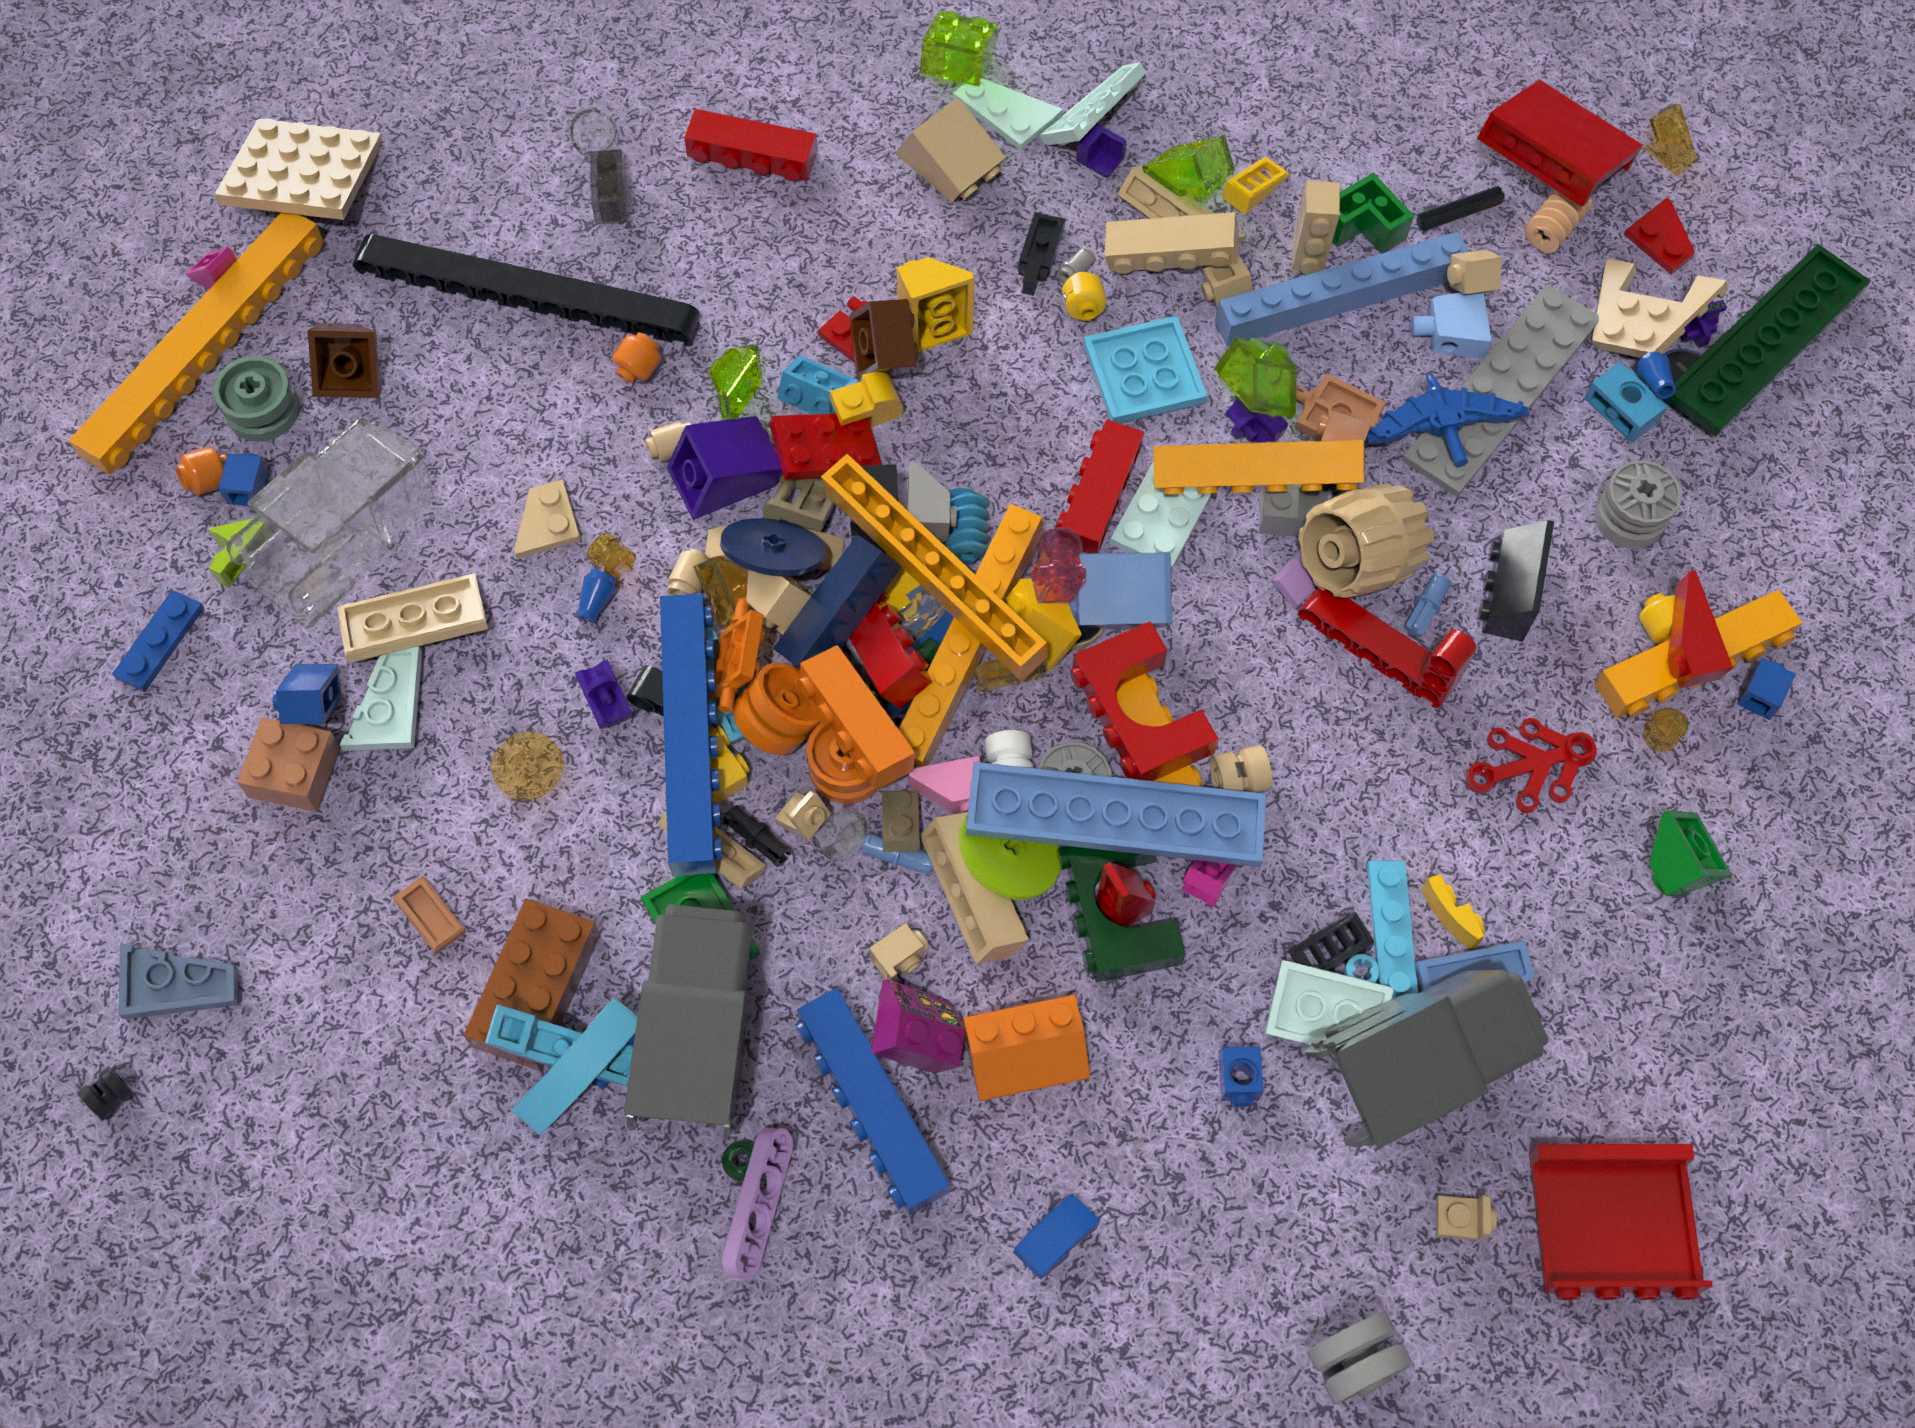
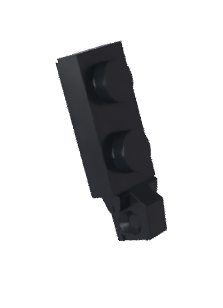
M1037 212L1034 213L1019 259L1018 274L1024 276L1021 293L1034 296L1039 279L1047 280L1062 238L1066 219Z

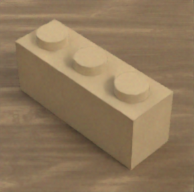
M1306 181L1292 238V270L1301 271L1307 275L1325 270L1340 215V183Z

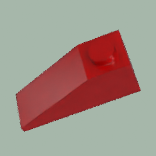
M1696 570L1690 571L1676 585L1668 658L1670 673L1677 679L1680 689L1720 680L1733 668Z
M1111 862L1104 865L1096 904L1101 913L1111 922L1123 927H1127L1152 914L1156 895L1147 880L1142 881L1137 872Z

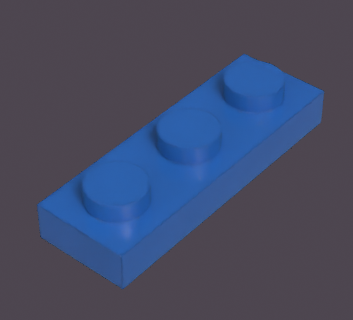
M171 590L112 673L114 678L145 693L203 611L204 606L202 603Z

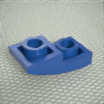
M1071 1194L1023 1238L1014 1248L1013 1253L1041 1280L1068 1258L1071 1249L1098 1228L1100 1219L1075 1195Z

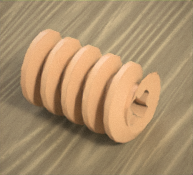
M1554 190L1526 224L1525 233L1528 241L1544 253L1556 252L1559 245L1572 232V229L1578 225L1579 221L1592 208L1591 197L1588 203L1581 207Z

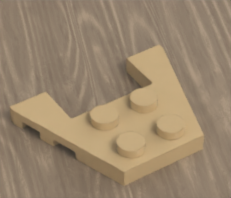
M1607 259L1597 315L1600 317L1599 322L1594 327L1593 345L1601 350L1639 358L1650 352H1660L1663 354L1685 333L1684 327L1695 317L1700 318L1708 310V304L1717 296L1721 298L1727 292L1726 280L1698 275L1683 302L1626 292L1637 273L1635 264Z

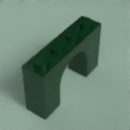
M1063 845L1062 848L1057 849L1060 869H1067L1070 882H1065L1069 904L1076 903L1079 916H1074L1076 934L1078 938H1085L1087 950L1082 952L1085 970L1087 973L1093 972L1096 983L1183 964L1186 954L1177 920L1137 928L1123 927L1108 920L1101 913L1095 901L1094 889L1101 879L1104 865L1111 862L1125 868H1132L1155 863L1156 856Z

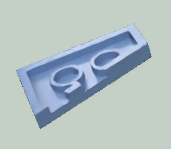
M1526 941L1415 963L1421 992L1465 970H1505L1507 973L1519 974L1524 983L1535 977Z

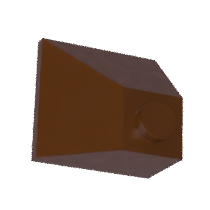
M318 323L307 330L313 397L380 398L375 330L354 324Z

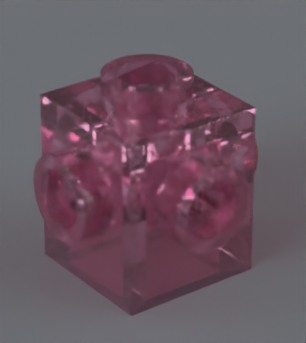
M1044 549L1030 573L1037 603L1072 602L1086 580V569L1081 564L1078 550Z

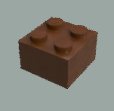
M908 299L870 301L849 314L857 380H861L863 374L872 372H883L888 374L890 378H895L916 367L919 351L916 342L913 341L912 329L915 319L914 313L912 314L909 309Z

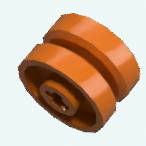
M779 662L767 664L758 672L750 685L736 699L733 715L735 723L743 736L755 747L769 754L783 756L792 754L821 721L817 715L815 704L810 698H804L798 688L797 680L799 679L800 670L792 665Z
M822 722L819 723L810 734L806 747L810 780L820 795L831 802L846 805L863 802L873 796L878 790L875 791L868 780L864 781L861 779L856 771L855 761L848 752L844 753L839 748L835 733L829 725L825 726Z

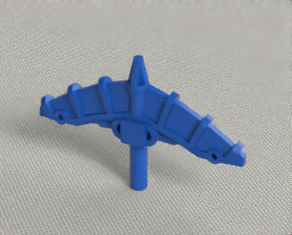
M1430 373L1426 376L1428 392L1417 398L1414 396L1408 397L1406 399L1407 403L1394 412L1392 410L1386 411L1384 413L1385 418L1375 428H1369L1366 441L1368 445L1378 443L1389 444L1391 441L1401 440L1410 433L1428 431L1438 437H1445L1455 466L1462 467L1468 463L1458 435V431L1463 428L1464 424L1477 423L1478 421L1509 423L1515 419L1528 417L1530 412L1527 407L1523 406L1524 402L1518 401V404L1496 397V393L1493 392L1489 396L1467 392L1466 387H1461V391L1443 389L1434 375Z

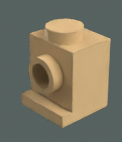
M1238 256V263L1228 264L1224 267L1209 266L1203 269L1205 280L1204 283H1201L1203 296L1206 302L1213 300L1217 307L1219 300L1253 291L1251 274L1240 256Z
M905 923L869 948L870 959L885 979L898 983L897 975L902 972L903 975H908L922 963L920 959L923 957V952L929 949V944L920 931L915 930L912 932Z

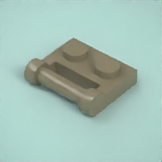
M782 474L778 490L774 497L766 502L762 513L768 519H783L798 524L803 528L821 532L835 503L825 494L822 478L784 480ZM797 488L802 489L794 504L786 502L792 491Z

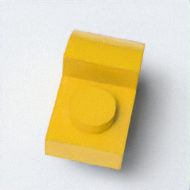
M872 372L863 374L860 382L830 391L829 398L841 426L868 418L870 426L874 427L902 417V402L890 376L886 373Z

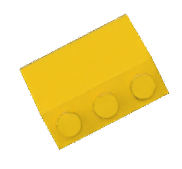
M929 257L917 261L912 260L897 267V300L908 299L909 309L912 314L914 313L915 319L912 329L913 341L916 342L919 352L973 334L975 277L972 272Z

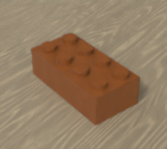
M525 898L463 1036L472 1048L541 1071L544 1064L508 1053L485 1043L496 1005L535 1016V1019L561 1026L599 940L600 933L596 923Z

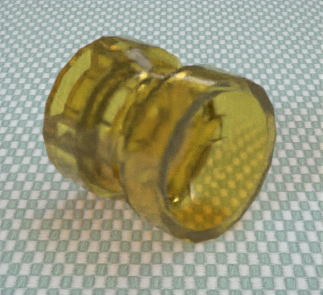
M605 532L591 544L587 552V558L596 566H603L605 573L618 580L622 575L615 569L622 565L629 570L635 563L636 554L626 546L621 547L616 537L610 532Z
M1671 707L1662 708L1654 714L1644 728V741L1654 751L1660 753L1669 752L1676 747L1687 733L1688 721L1679 710Z

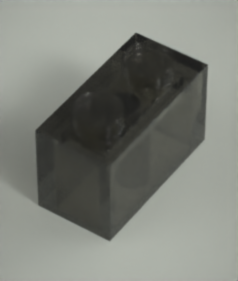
M622 149L590 151L591 205L596 225L628 223L627 178Z

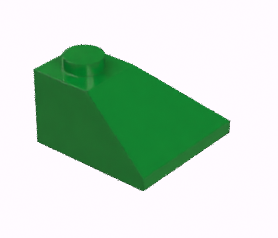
M1668 810L1662 814L1649 862L1654 872L1652 875L1654 884L1662 893H1665L1666 896H1682L1733 876L1698 813Z

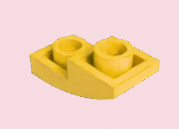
M1442 874L1428 878L1421 890L1434 914L1458 941L1469 949L1476 948L1484 938L1485 933L1480 915L1478 913L1474 914L1470 903L1458 907L1455 906L1456 896L1451 885H1446Z

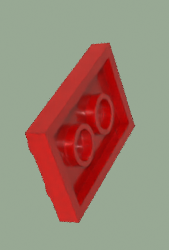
M836 413L776 415L770 419L769 427L784 480L821 478L823 474L846 454L860 466L882 465L868 418L841 426Z

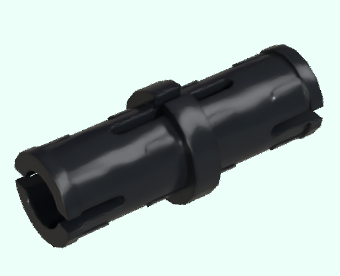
M740 805L733 806L727 812L732 818L730 819L728 816H725L724 824L743 837L746 846L750 849L756 848L773 862L776 867L781 866L787 861L788 858L783 854L791 855L792 848L773 835L766 823L756 821Z

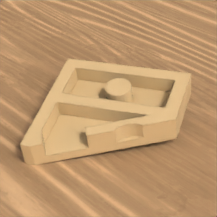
M563 479L530 488L514 547L516 558H522L581 541Z

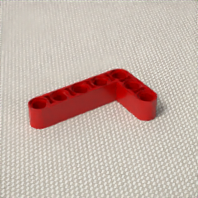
M1318 587L1298 610V615L1302 621L1307 619L1316 625L1314 629L1331 640L1337 639L1345 645L1343 648L1361 660L1364 657L1374 664L1373 668L1390 679L1394 677L1403 683V688L1418 698L1424 697L1433 703L1431 705L1433 708H1440L1461 681L1477 649L1476 643L1469 635L1454 629L1448 632L1435 651L1431 653L1351 599L1335 597L1331 591H1323Z

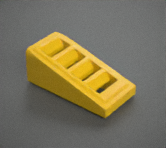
M1264 157L1227 180L1222 198L1245 215L1288 178L1289 173L1269 158ZM1262 169H1264L1267 173H1269V174H1270L1271 176H1273V177L1269 179L1267 176H1265L1264 174H1262L1260 171H1261ZM1255 176L1258 180L1262 182V184L1253 179V177ZM1247 184V185H1248L1249 187H1251L1253 190H1249V189H1248L1247 187H1245L1244 185Z

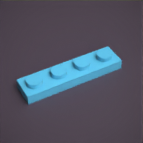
M1368 861L1367 873L1375 960L1379 965L1380 971L1377 984L1394 988L1392 999L1405 994H1418L1405 861Z

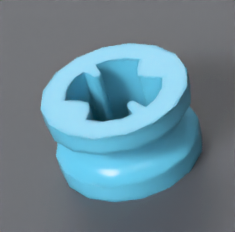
M1357 954L1349 959L1344 968L1345 976L1356 978L1353 975L1356 970L1354 965L1359 964L1360 968L1365 965L1369 968L1368 980L1365 981L1376 982L1380 971L1375 959L1366 954Z

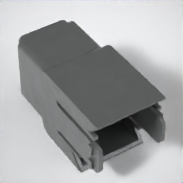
M667 905L666 914L657 916L648 981H643L624 1108L628 1130L635 1131L637 1118L646 1117L724 1125V1140H731L732 1130H736L737 1125L734 1111L735 1103L738 1099L747 1029L748 1002L746 992L752 951L750 925L745 923L743 913L730 910Z
M1465 970L1418 994H1405L1391 999L1325 1033L1327 1039L1312 1042V1046L1306 1049L1305 1053L1310 1058H1321L1333 1053L1362 1122L1367 1123V1126L1344 1137L1345 1145L1361 1147L1376 1144L1377 1148H1382L1486 1094L1489 1091L1487 1084L1543 1055L1541 1047L1548 1044V1037L1519 974L1507 973L1505 970Z

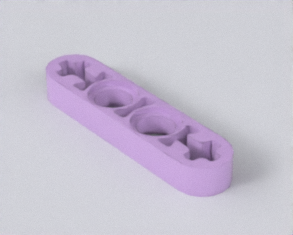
M764 1128L758 1133L722 1256V1266L729 1277L749 1279L754 1277L760 1268L793 1150V1139L790 1132L786 1129ZM765 1173L767 1176V1187L762 1193L759 1183L761 1176ZM754 1211L757 1221L755 1228L751 1231L748 1222L751 1213Z

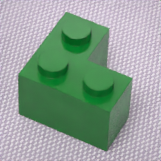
M1372 173L1340 192V215L1332 242L1338 247L1358 234L1363 233L1382 254L1407 239L1414 215Z

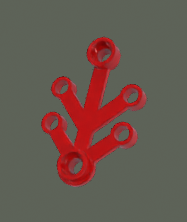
M1527 718L1522 722V726L1519 728L1520 735L1528 741L1540 739L1556 747V749L1544 751L1509 735L1503 728H1494L1487 736V743L1490 748L1497 751L1505 749L1523 757V759L1493 767L1487 762H1477L1470 767L1466 774V784L1473 792L1484 794L1489 792L1497 782L1532 772L1525 790L1518 795L1515 802L1518 810L1523 813H1532L1539 805L1538 795L1551 766L1565 762L1559 780L1553 782L1548 790L1552 801L1564 803L1572 794L1571 785L1579 767L1591 764L1597 755L1595 741L1590 735L1576 732L1565 736L1543 726L1535 718ZM1533 725L1537 733H1528L1525 726ZM1495 734L1501 735L1504 738V743H1496L1492 736ZM1572 747H1581L1584 751V754L1580 755L1575 753ZM1474 776H1483L1486 784L1481 785L1474 780ZM1554 788H1563L1566 791V796H1558ZM1529 797L1533 801V806H1525L1521 798Z

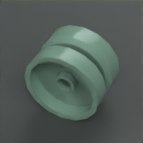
M248 356L237 359L224 367L215 380L213 393L216 404L224 415L228 426L237 436L243 439L264 442L278 438L290 430L298 418L300 405L297 394L291 386L285 370L274 360L263 356Z

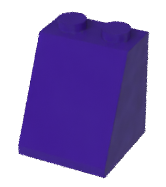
M757 416L685 425L666 467L692 520L775 487L782 474L777 453L769 440L767 431L763 428Z

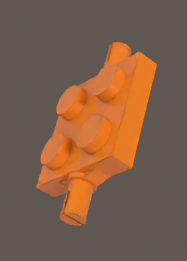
M738 598L736 600L735 614L731 624L719 636L714 664L716 691L710 692V697L719 700L718 710L723 713L733 712L735 693L738 692L740 687L753 680L759 669V661L756 659L758 647L761 645L765 630L762 628L764 614L750 610V604L746 602V598Z

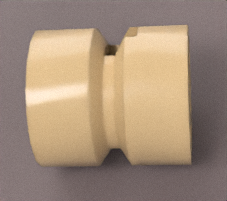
M1262 745L1240 749L1238 755L1230 751L1210 757V771L1215 788L1236 791L1247 790L1254 793L1272 789L1271 766Z

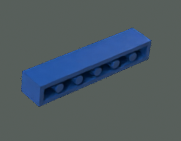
M838 988L798 1008L797 1012L800 1022L795 1024L796 1029L805 1044L812 1042L818 1054L814 1055L813 1059L823 1077L828 1074L831 1075L836 1084L831 1091L840 1108L849 1107L855 1118L850 1121V1125L860 1142L867 1140L872 1148L873 1153L869 1154L868 1157L879 1176L886 1173L892 1184L887 1191L896 1208L899 1210L905 1207L910 1216L950 1193L948 1180L877 1056L871 1054L872 1047Z

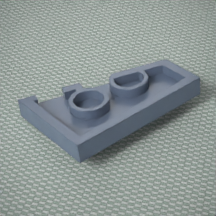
M120 943L118 1015L123 1020L238 1005V969L235 965L195 957L185 958L169 955L167 952L158 950L137 949L134 946Z

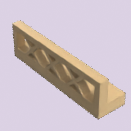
M1150 166L1132 167L1118 192L1120 197L1150 219L1215 214ZM1239 232V244L1246 237L1241 232Z

